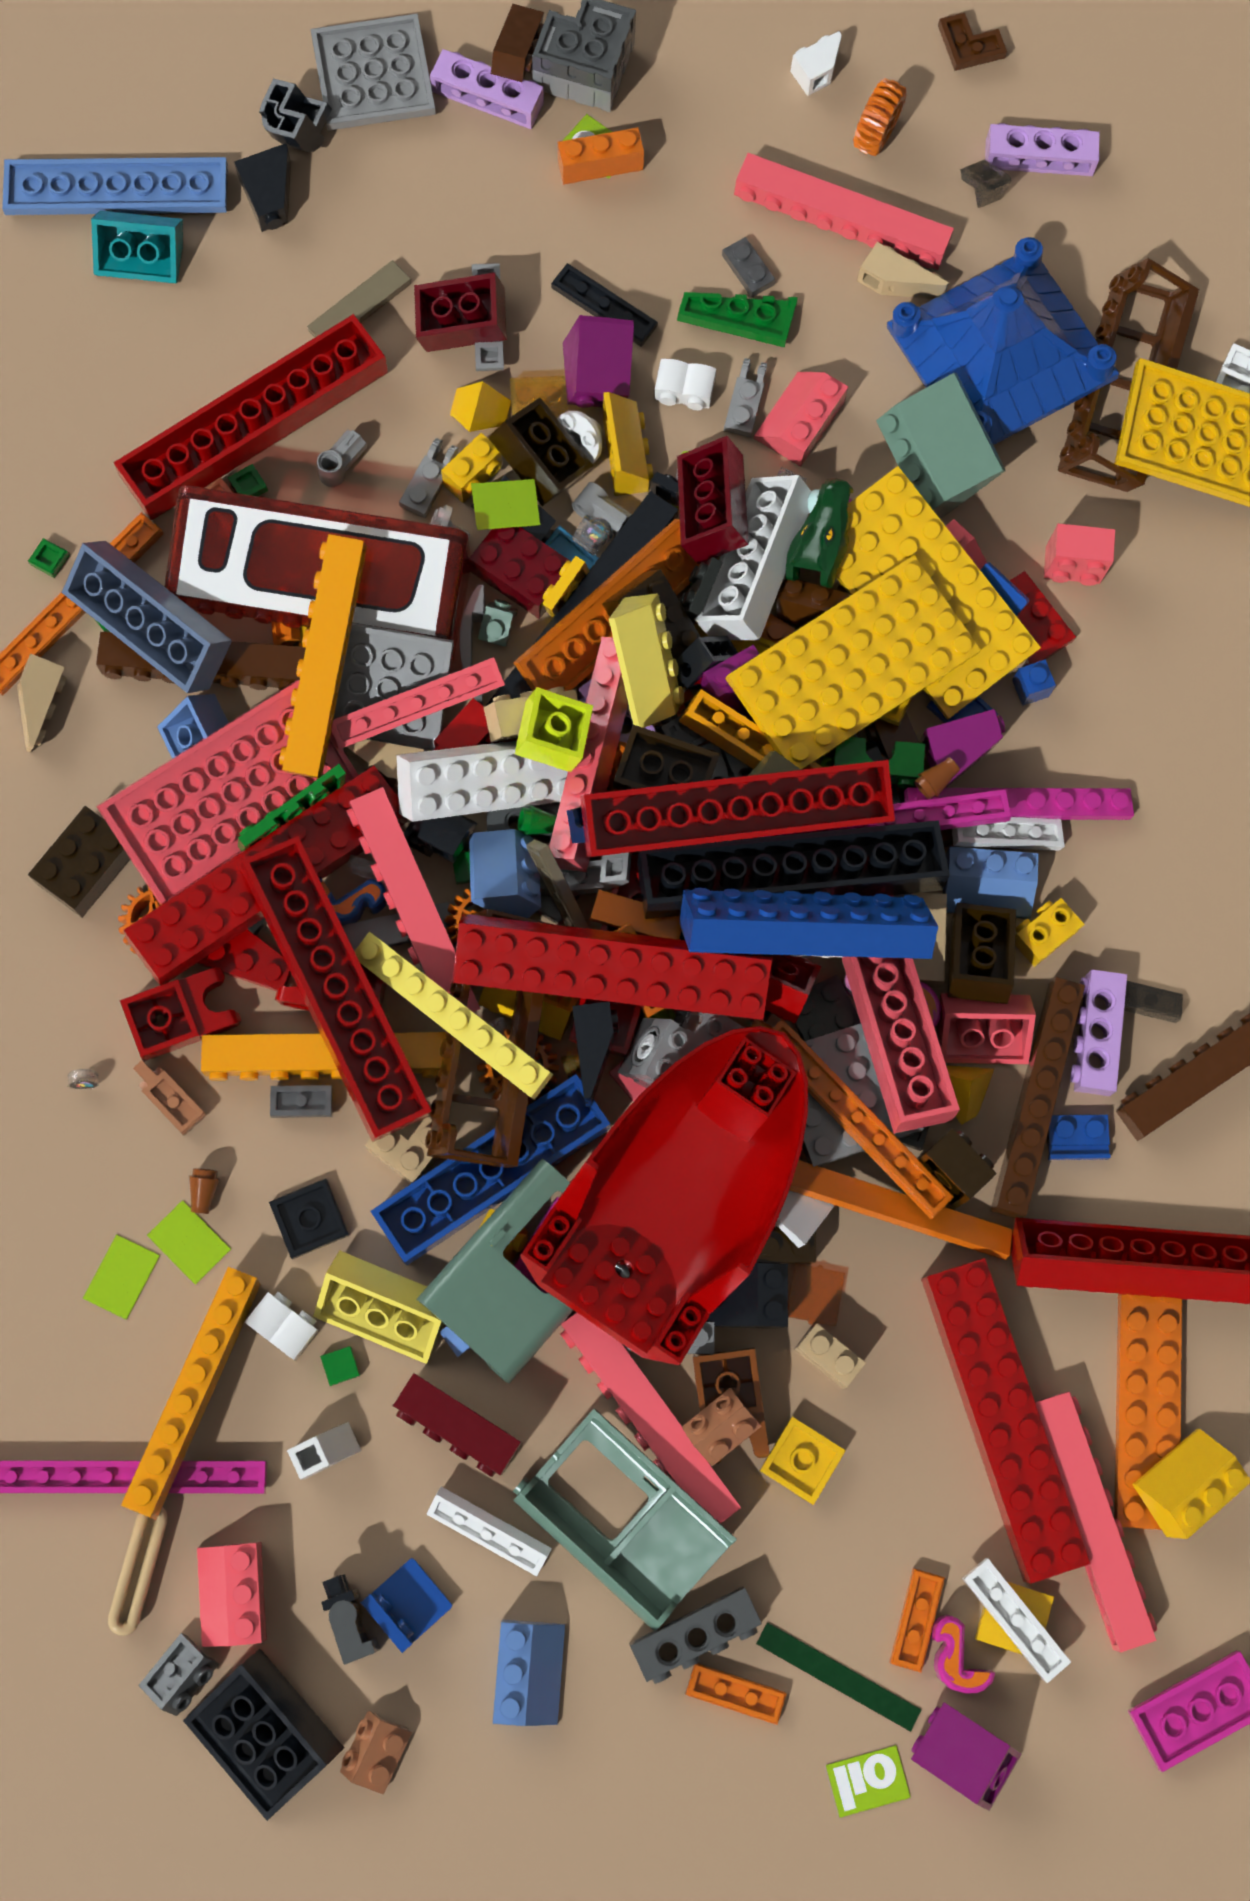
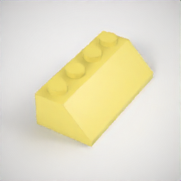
M658 593L624 597L609 618L634 725L643 728L676 715L684 703V691L677 681L678 664L671 654L672 636L670 631H666L664 622L666 619V609L664 604L660 603Z
M340 1250L326 1272L313 1317L425 1364L430 1359L440 1335L439 1332L444 1325L431 1311L416 1300L427 1286Z

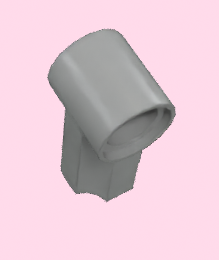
M347 429L330 450L323 451L318 456L319 477L324 485L328 487L340 485L345 478V472L365 451L367 442L363 440L360 434L354 430L350 431ZM328 467H336L334 470H326Z
M589 482L572 503V508L579 516L588 521L595 520L615 535L618 534L632 515L609 499L605 490L593 482Z

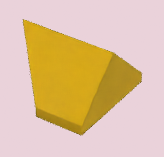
M478 382L457 388L450 416L454 417L469 432L500 427L508 418L511 400L485 382Z
M946 1065L960 1109L956 1118L961 1125L978 1115L995 1068Z

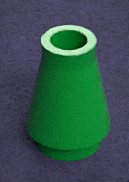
M531 805L528 808L522 807L518 818V830L524 831L526 835L553 833L557 815Z

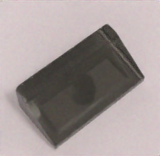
M1127 981L1124 1011L1173 1023L1181 1020L1183 994Z

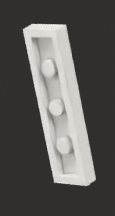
M1011 817L1010 821L952 829L954 846L1055 851L1065 847L1061 819Z
M442 1486L427 1512L428 1516L535 1576L538 1575L552 1549Z
M985 1558L962 1578L1044 1682H1050L1071 1663L988 1558Z

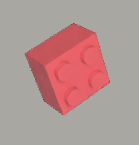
M1058 523L1046 545L1044 578L1052 579V581L1057 583L1076 581L1086 586L1100 584L1114 562L1115 529Z

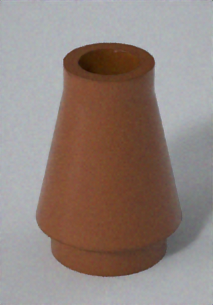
M948 757L943 762L918 774L919 778L914 783L927 799H931L934 796L938 797L952 778L960 771V768L953 759Z
M193 1168L192 1175H189L191 1212L209 1214L210 1206L220 1180L217 1178L218 1171Z

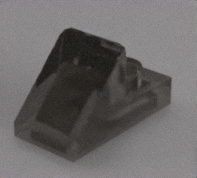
M986 160L960 169L962 180L975 188L978 208L1000 200L1011 183V176Z

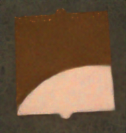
M795 1264L788 1301V1317L808 1321L809 1325L815 1322L836 1326L845 1273L823 1269L822 1265L812 1267Z

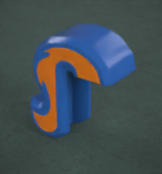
M319 877L342 926L359 921L366 907L370 908L372 914H377L386 906L383 893L386 892L385 887L381 882H377V880L369 879L336 901L322 878Z

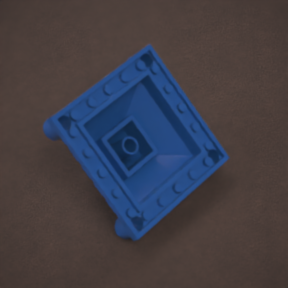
M1026 237L1017 242L1012 258L921 305V307L918 308L911 302L900 303L893 311V319L887 322V329L926 388L952 373L958 374L993 445L1117 380L1119 377V371L1115 367L1117 357L1115 350L1108 345H1098L1091 332L1087 329L1078 313L1074 310L1065 294L1061 291V288L1041 261L1043 254L1041 242L1032 237Z

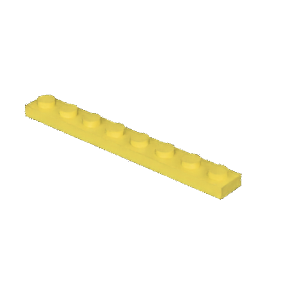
M370 931L354 951L363 966L532 1099H536L554 1075Z

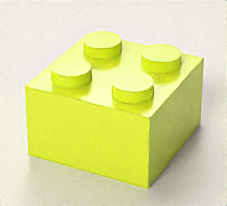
M536 687L525 702L514 754L571 772L583 759L593 705Z

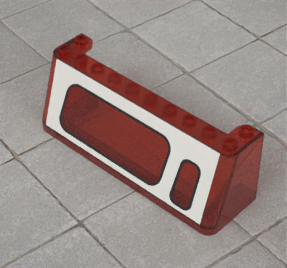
M181 486L179 488L164 587L194 611L207 615H212L214 612L223 613L233 619H242V617L254 618L255 621L263 624H270L271 621L279 622L289 628L310 627L312 618H308L309 605L311 600L315 601L317 589H314V579L316 572L321 571L323 560L320 559L322 542H327L328 534L362 540L367 545L353 623L453 640L452 660H454L470 576L469 558L471 555L469 537L466 532L452 527L195 486Z

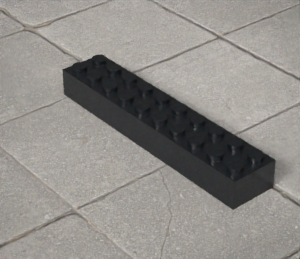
M939 820L757 837L639 851L637 860L645 919L680 916L683 890H693L695 888H706L710 891L736 889L740 892L766 890L771 893L797 891L801 894L827 892L831 895H844L846 893H856L861 896H874L875 894L898 895L943 890L950 876Z

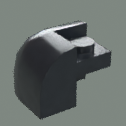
M273 78L262 101L259 113L262 115V124L265 130L273 139L281 144L286 143L287 147L314 152L325 141L321 131L332 108L327 102L305 97L296 84Z
M463 815L411 821L404 836L409 847L428 857L435 853L455 863L462 850L468 852L469 836L473 833L478 823Z

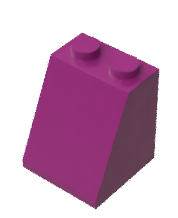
M579 315L562 343L567 404L577 405L580 408L603 407L604 392H611L625 398L630 396L633 320Z
M753 644L703 672L700 690H704L755 723L725 679L728 674L759 655Z
M995 709L926 728L921 736L922 744H925V754L930 768L943 762L948 757L953 759L960 768V771L945 787L947 788L991 751L1003 738L1002 733L1006 732L1002 716H997Z
M944 1702L941 1708L937 1706L930 1715L928 1721L930 1727L925 1736L920 1735L912 1747L914 1755L911 1760L975 1804L990 1811L1022 1754Z

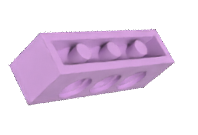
M442 49L430 74L433 93L532 129L544 104L543 86L532 80L523 79V82L490 74L491 67L486 63L471 60L458 52Z
M1000 123L991 124L986 137L985 169L1093 176L1099 162V132L1089 131L1087 129L1069 130L1060 127L1041 128L1032 125L1012 126Z
M1092 969L1080 981V984L1085 985L1082 1006L1079 1008L1076 1023L1080 1024V1033L1076 1035L1073 1045V1052L1077 1053V1063L1072 1066L1070 1080L1075 1083V1092L1111 1096L1117 1092L1127 974ZM1095 997H1100L1106 1002V1010L1096 1007L1094 1003ZM1092 1026L1102 1029L1104 1033L1103 1039L1093 1036ZM1089 1055H1095L1100 1059V1068H1094L1090 1065Z

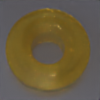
M571 1050L566 1051L567 1055L560 1058L568 1077L570 1078L577 1074L581 1078L578 1053L573 1055Z

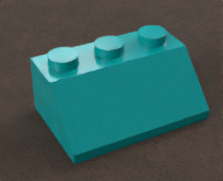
M99 211L91 218L94 275L166 283L178 282L183 251V219Z

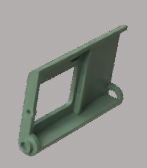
M543 1159L537 1163L416 1299L486 1362L488 1367L508 1384L573 1311V1309L551 1294L541 1292L503 1256L504 1249L547 1200L557 1191L563 1193L570 1184L562 1174Z
M595 1408L531 1481L525 1477L513 1490L517 1495L513 1501L654 1632L667 1620L684 1596L737 1540L734 1535ZM584 1440L589 1441L648 1496V1502L614 1539L607 1538L555 1490L549 1482L554 1472Z

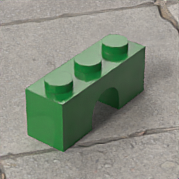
M851 737L833 749L832 766L874 762L866 753V738ZM895 742L892 748L891 759L889 760L891 784H896L901 789L914 788L916 786L914 781L919 778L918 774L924 771L925 744Z

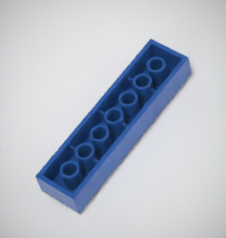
M695 888L693 890H683L679 921L689 952L932 959L938 925L924 899L916 895L890 897L886 894L861 896L856 893L831 895L827 892L801 894L797 891L771 893L766 890L740 892L736 889L710 891L706 888Z
M575 1074L527 1106L518 1167L504 1168L447 1159L370 1212L403 1262L408 1266L488 1212L490 1208L492 1209L503 1202L541 1159L555 1167L610 1130L611 1124L595 1100H593L592 1106L585 1107L582 1081ZM495 1128L462 1150L491 1155Z

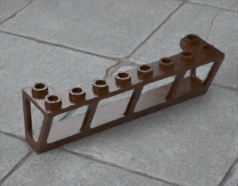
M1147 258L1138 264H1134L1123 273L1117 274L1111 280L1108 299L1102 308L1103 316L1101 323L1095 332L1098 345L1104 344L1113 348L1117 334L1150 344L1152 350L1149 361L1177 370L1200 289L1150 258ZM1151 270L1179 287V289L1169 292L1143 283ZM1135 291L1164 300L1165 304L1156 336L1119 326L1129 293ZM1118 378L1109 384L1130 390L1132 381ZM1100 389L1077 400L1074 404L1075 412L1072 422L1067 428L1068 435L1065 446L1059 455L1058 471L1129 492L1145 485L1147 474L1117 466L1097 454L1100 437L1094 433L1120 440L1121 435L1119 430L1091 422ZM1088 460H1094L1114 471L1116 476L1115 479L1076 468L1075 466Z
M485 909L473 914L546 923L491 909ZM452 981L450 994L467 1007L470 985L457 984ZM516 991L509 1040L534 1059L544 994ZM447 1032L446 1039L443 1040L440 1048V1056L443 1057L441 1069L438 1070L435 1078V1086L438 1087L436 1099L431 1105L432 1127L425 1139V1146L428 1148L427 1156L504 1168L518 1167L529 1096L504 1076L499 1100L453 1094L461 1042ZM452 1102L491 1107L498 1110L491 1155L455 1149L457 1128L455 1124L448 1123Z

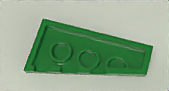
M684 292L677 321L785 348L798 297H788V300H775V296H763L762 299H748L747 295L735 294V297L726 298L718 293Z
M340 764L336 765L282 806L269 812L256 825L251 824L244 828L238 837V848L241 852L342 787L345 783L346 772Z

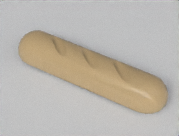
M163 1507L157 1520L139 1513L137 1514L108 1615L110 1630L119 1636L131 1634L136 1630L140 1622L167 1525L168 1516Z

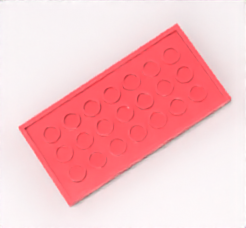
M296 680L96 806L160 905L240 854L238 837L244 828L251 824L256 825L269 812L279 808L317 780L316 778L286 773L282 770L283 765L279 764L282 747H287L289 737L285 735L286 722L288 717H293L294 706H291V696L293 689H298L300 680ZM331 731L323 775L340 764L346 772L345 785L357 777L358 773L344 750L339 749Z

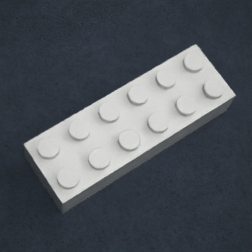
M799 475L751 479L746 491L749 545L721 555L719 561H722L723 564L702 611L695 620L709 637L728 636L730 640H760L786 573L788 550L793 539L804 525L809 513L808 497L811 490Z
M517 740L396 755L399 814L414 822L560 802L568 771L515 755Z

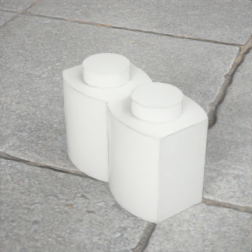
M661 359L655 385V399L667 406L682 403L687 405L688 408L697 411L703 408H710L716 368L703 364H688L674 359Z
M277 1291L274 1296L267 1292L245 1323L296 1361L319 1331L314 1327L317 1321L303 1310L298 1315L290 1309L289 1306L292 1302Z

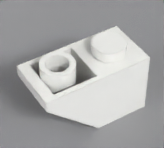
M839 31L830 36H823L817 43L807 48L803 47L793 55L790 72L807 96L831 83L842 36Z
M349 1422L287 1450L300 1480L306 1479L362 1451Z

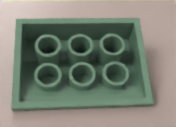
M952 373L897 403L876 420L898 466L939 518L946 516L1006 471L957 373Z

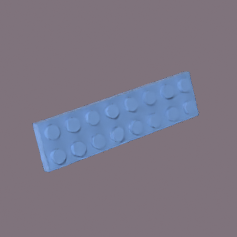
M226 157L4 159L2 209L5 215L97 214L99 211L130 214L227 213L228 163Z

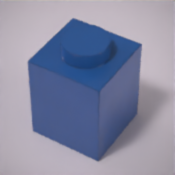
M1046 659L1018 668L1012 679L1022 706L1048 698L1056 687Z

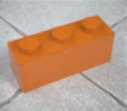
M638 127L557 142L558 164L563 185L643 170L644 149Z

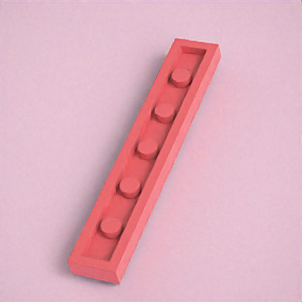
M493 657L333 719L332 732L339 749H342L505 685L496 659Z

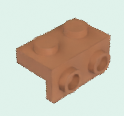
M729 1388L684 1424L682 1429L693 1446L711 1466H714L762 1426L741 1402L736 1393Z
M368 1711L357 1727L356 1737L350 1750L343 1757L340 1773L351 1783L384 1795L412 1732Z

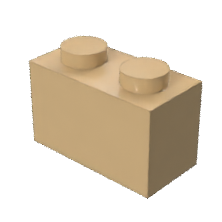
M818 1323L810 1328L794 1349L842 1389L850 1385L866 1364V1362Z

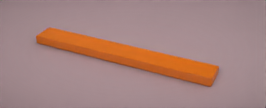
M141 512L110 544L135 563L164 533L162 529ZM62 592L0 653V694L2 696L20 679L30 654L42 657L86 613Z
M781 1019L772 1029L785 1032L800 1052L808 1079V1092L930 1219L934 1218L954 1196L800 1036Z
M798 1160L789 1191L1006 1260L1010 1256L1011 1228L946 1207L934 1218L930 1219L906 1194L819 1166L813 1167L810 1163Z

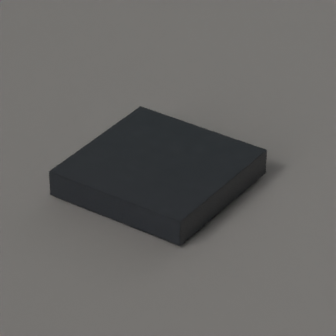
M327 1179L269 1202L292 1260L349 1236Z

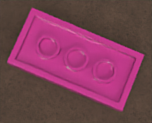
M1236 1650L1128 1710L1159 1771L1164 1772L1250 1724V1668L1241 1651Z

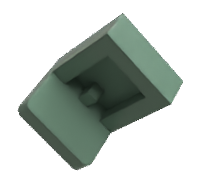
M496 599L495 603L490 602L487 604L478 639L506 647L518 609L512 608V603Z

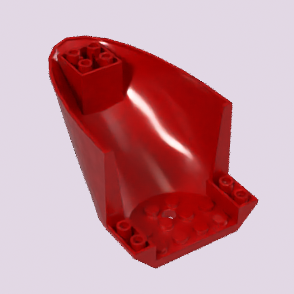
M762 1026L733 1029L702 1043L670 1066L618 1118L560 1196L520 1255L539 1287L642 1358L680 1365L710 1314L750 1275L775 1227L789 1193L802 1151L808 1116V1079L802 1057L785 1032ZM616 1265L626 1266L630 1276L628 1278L619 1276L615 1269Z

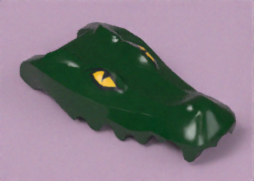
M831 478L822 483L812 512L793 539L788 550L786 560L787 580H798L800 568L821 571V586L832 588L836 572L847 553V543L849 542L847 530L850 529V514L847 511V507L849 506L850 494L854 490L847 481Z

